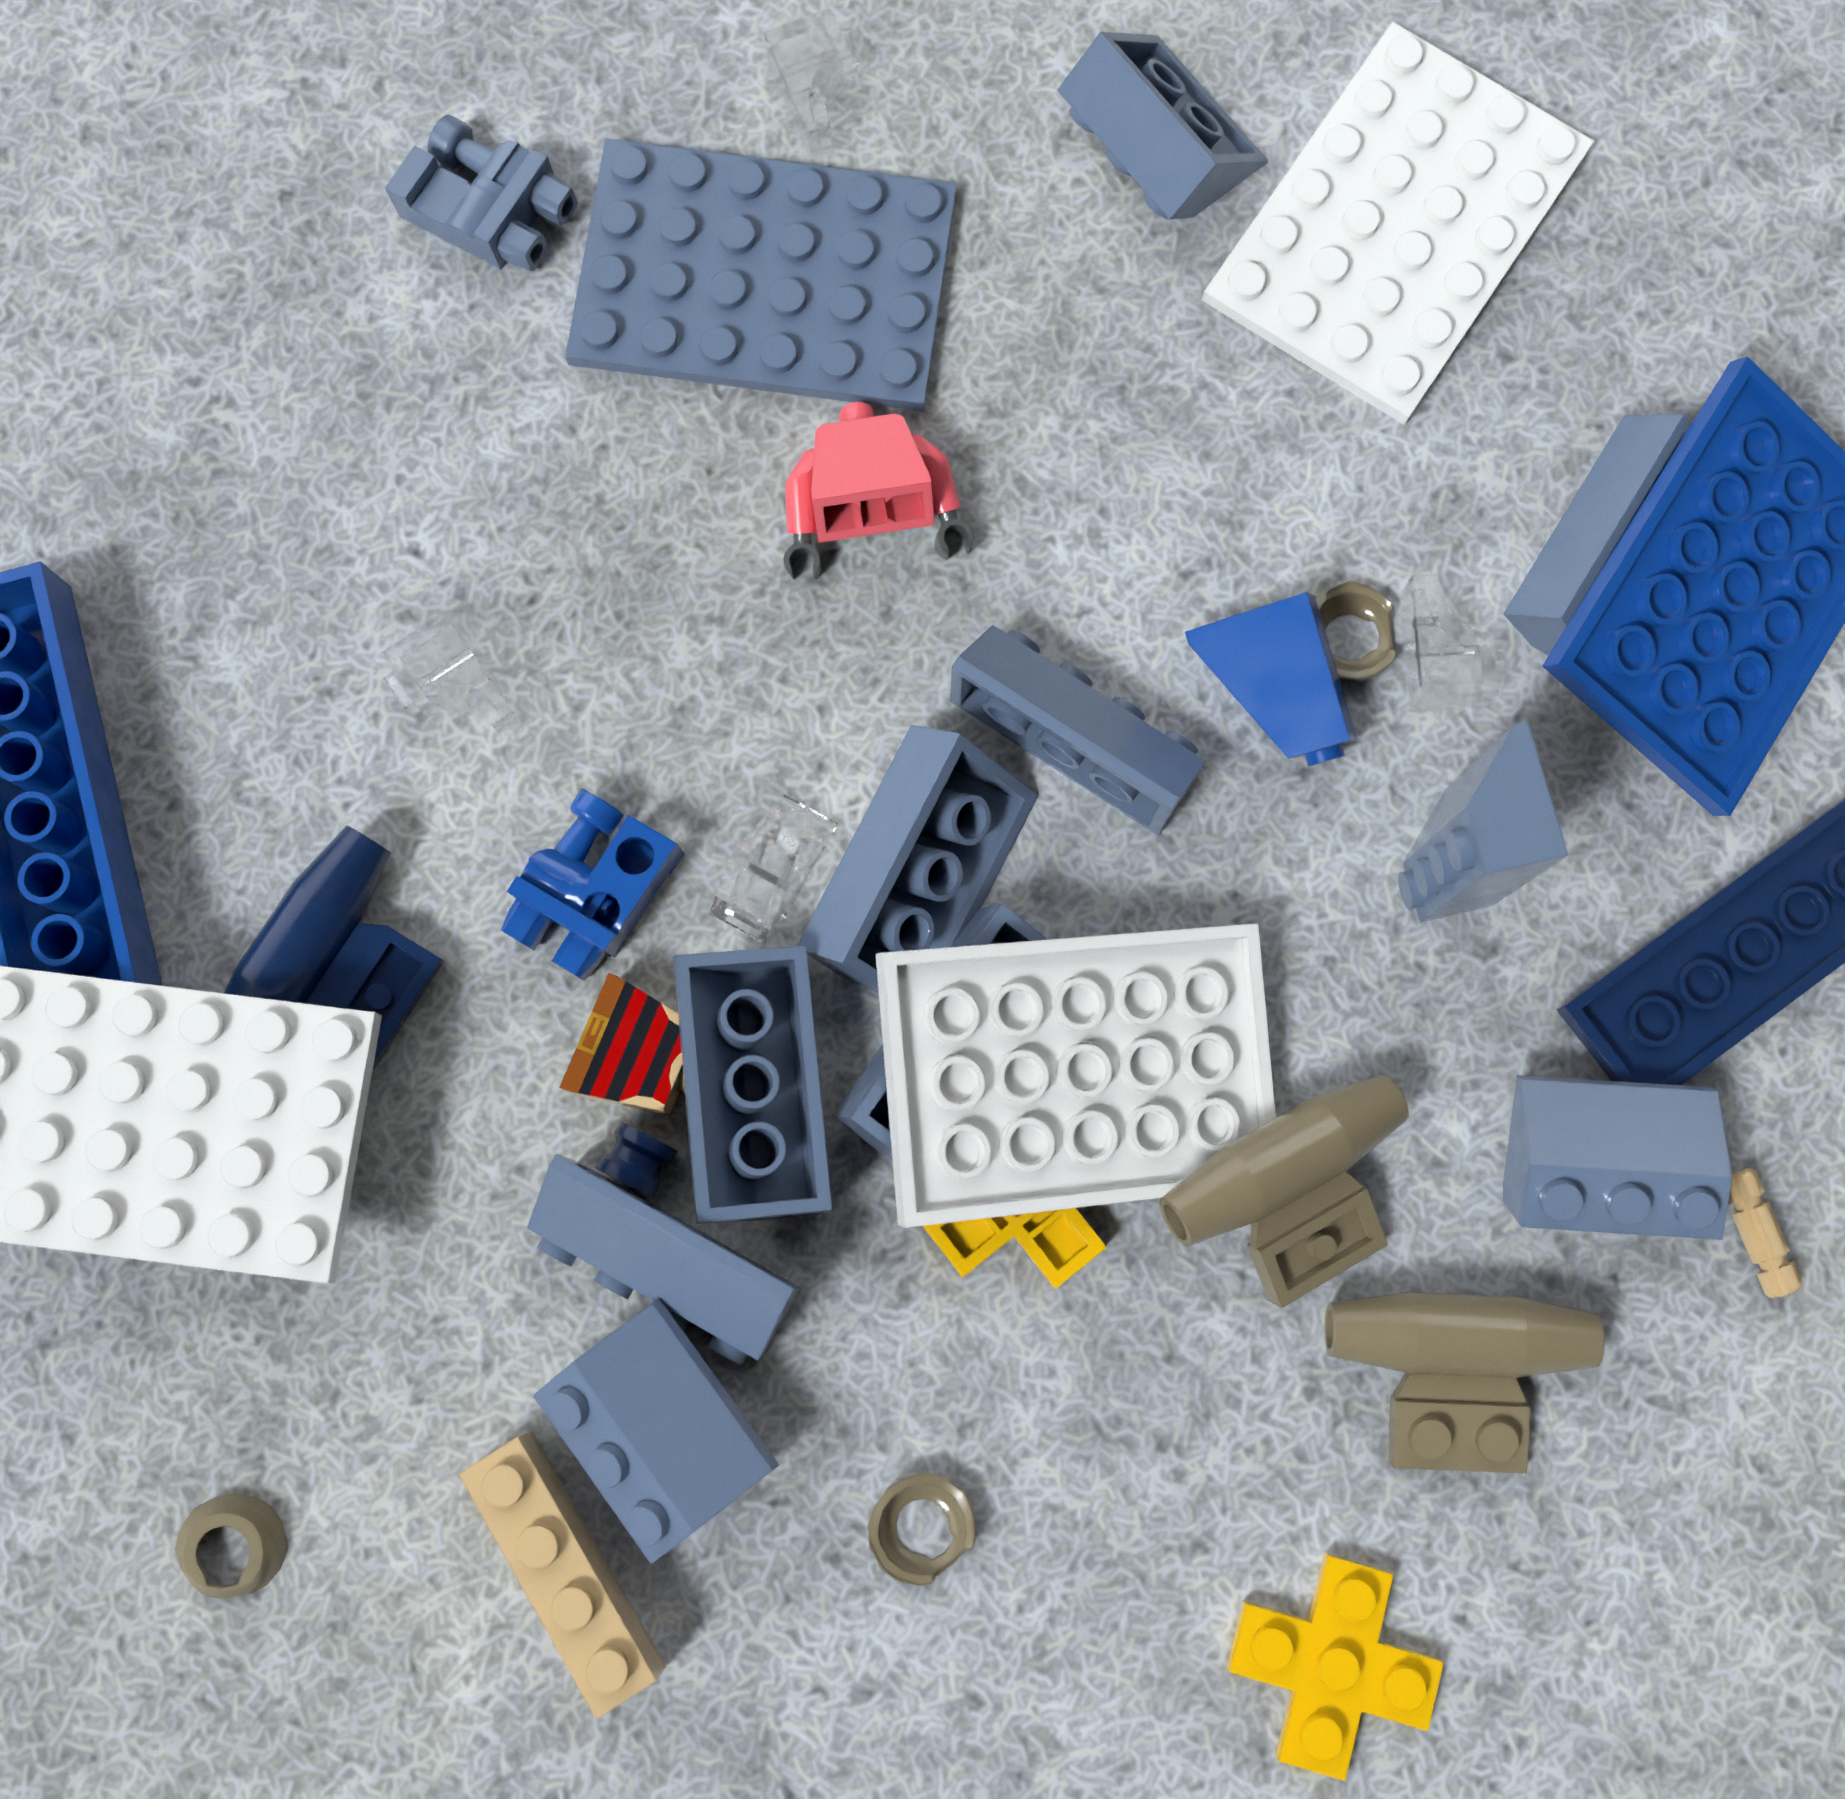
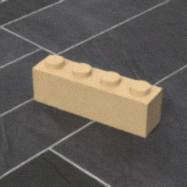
M531 1431L514 1438L460 1472L458 1475L595 1719H599L656 1682L666 1666L533 1432Z

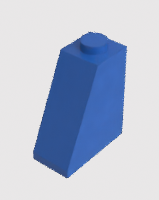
M1305 592L1185 631L1189 646L1288 759L1305 756L1308 767L1345 756L1342 744L1357 740L1314 595Z

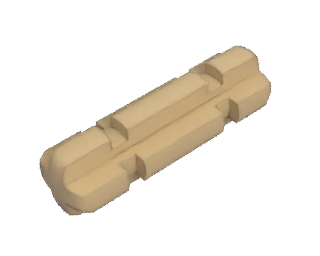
M1753 1168L1741 1169L1732 1172L1728 1205L1734 1204L1737 1211L1732 1214V1217L1752 1264H1759L1761 1272L1756 1274L1765 1295L1769 1298L1792 1294L1802 1287L1803 1281L1795 1262L1788 1261L1785 1256L1790 1250L1770 1202L1762 1201L1760 1195L1765 1190L1757 1172Z

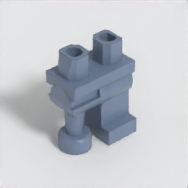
M445 115L434 126L428 141V152L414 145L385 187L401 218L480 259H485L486 262L500 270L506 262H509L526 270L534 271L545 256L548 246L544 234L531 228L537 216L540 214L561 226L567 224L578 206L573 188L554 175L548 156L533 148L529 151L520 146L518 142L511 140L500 144L497 149L473 140V132L470 126L452 115ZM463 163L478 175L470 185L469 181L439 166V164L449 169H455Z

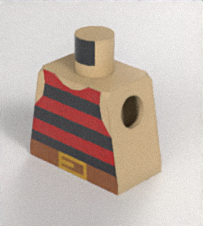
M608 972L559 1088L578 1097L670 1116L680 1091L685 1093L678 1013L622 978Z

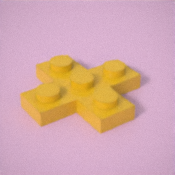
M1076 1208L922 1226L962 1278L1014 1237L1054 1289H1057L1107 1248Z
M1324 1553L1308 1620L1243 1601L1226 1668L1231 1673L1291 1690L1275 1755L1279 1762L1345 1781L1361 1712L1421 1730H1429L1444 1662L1435 1657L1378 1641L1394 1576L1392 1573Z

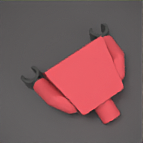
M853 402L847 404L839 413V422L822 424L815 430L814 448L802 454L786 480L787 533L793 534L794 544L785 552L783 562L785 569L793 580L795 579L794 561L801 555H811L814 558L813 575L816 580L823 572V560L816 548L812 546V533H817L819 543L933 526L935 525L934 515L938 514L941 527L935 537L934 546L940 557L944 560H947L949 557L948 546L944 541V535L954 532L962 536L967 554L972 547L974 532L967 522L957 517L956 509L960 508L961 504L948 457L922 435L911 434L904 417L896 413L875 416L873 408L867 403Z

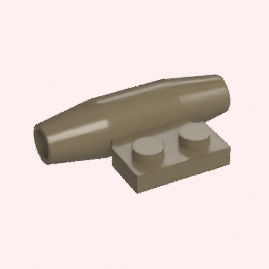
M1377 1075L1308 1099L1217 1151L1160 1199V1210L1167 1226L1180 1243L1184 1246H1191L1251 1224L1250 1242L1246 1245L1268 1301L1280 1308L1287 1306L1388 1245L1368 1189L1346 1171L1352 1168L1408 1119L1409 1110L1402 1092L1390 1078L1385 1075Z
M1404 1292L1329 1302L1325 1313V1345L1328 1356L1405 1372L1393 1395H1390L1389 1463L1393 1468L1527 1474L1530 1406H1528L1516 1378L1596 1368L1600 1366L1604 1355V1329L1601 1318L1597 1313L1517 1296Z

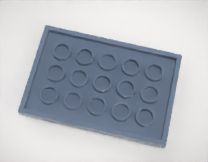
M605 138L566 349V361L568 365L846 402H864L869 405L924 412L957 183Z

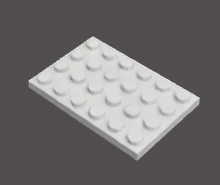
M1392 21L1203 293L1202 301L1405 425L1591 148L1594 140Z
M1258 923L876 954L899 1226L907 1228L1162 1198L1221 1148L1276 1118Z
M0 966V1242L320 1283H336L382 1016L369 1011Z

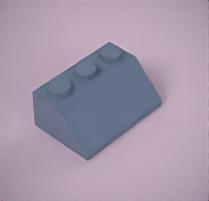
M1100 32L1057 89L1071 106L1069 114L1072 119L1084 130L1095 133L1108 148L1106 156L1110 163L1123 174L1132 176L1145 191L1143 198L1146 204L1163 218L1171 220L1195 217L1268 163L1266 157L1158 35Z
M1517 1075L1503 1180V1202L1521 1227L1723 1240L1732 1172L1719 1094L1714 1087Z
M660 1299L650 1304L582 1354L532 1395L650 1564L693 1534L779 1466L776 1459Z

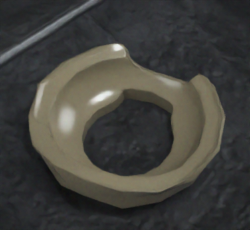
M1347 581L1328 587L1316 596L1325 631L1329 623L1337 616L1349 614L1374 622L1379 633L1378 649L1370 651L1360 659L1353 661L1342 660L1333 655L1339 679L1362 681L1375 677L1393 662L1397 654L1393 650V631L1391 625V614L1394 606L1385 595L1368 585Z
M922 1473L904 1478L888 1486L874 1506L868 1524L869 1548L879 1568L898 1582L918 1586L929 1585L934 1582L935 1578L950 1567L963 1553L973 1549L976 1537L974 1509L965 1490L943 1476L930 1473ZM923 1499L932 1501L943 1509L948 1518L949 1530L953 1536V1541L947 1550L935 1559L929 1560L924 1555L909 1551L902 1545L897 1536L896 1522L898 1515L904 1506L912 1501Z
M232 1493L215 1497L192 1510L179 1531L175 1552L181 1571L195 1589L212 1598H232L253 1594L268 1585L282 1567L288 1542L283 1522L272 1506L254 1496ZM222 1526L234 1528L242 1533L248 1542L250 1551L248 1564L240 1576L239 1583L230 1585L209 1582L208 1574L201 1565L199 1558L200 1543L205 1534L213 1528Z

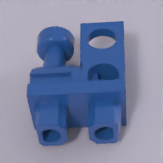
M581 788L570 805L571 813L577 817L575 822L554 849L547 848L535 852L528 859L529 861L521 876H516L506 891L515 898V901L508 911L501 931L528 948L535 950L551 923L555 922L570 932L551 961L585 981L601 963L606 954L615 958L625 939L631 934L641 919L645 908L667 875L674 871L685 853L676 842L632 816L627 815L595 868L586 864L584 860L599 831L607 835L612 834L624 814L606 801Z

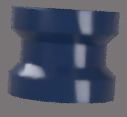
M620 1121L614 1132L617 1142L610 1154L601 1156L596 1169L654 1198L660 1186L657 1179L663 1165L673 1162L678 1151Z

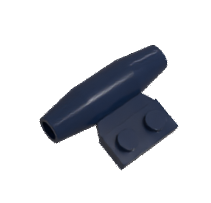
M346 825L290 885L234 969L223 994L375 1012L382 1016L373 1069H375L444 963V960L387 925L360 923L391 852L364 834Z

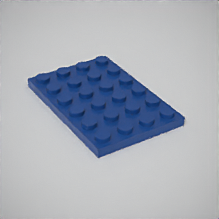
M1748 356L1731 361L1542 665L1544 669L1713 816H1731L1845 623V451Z

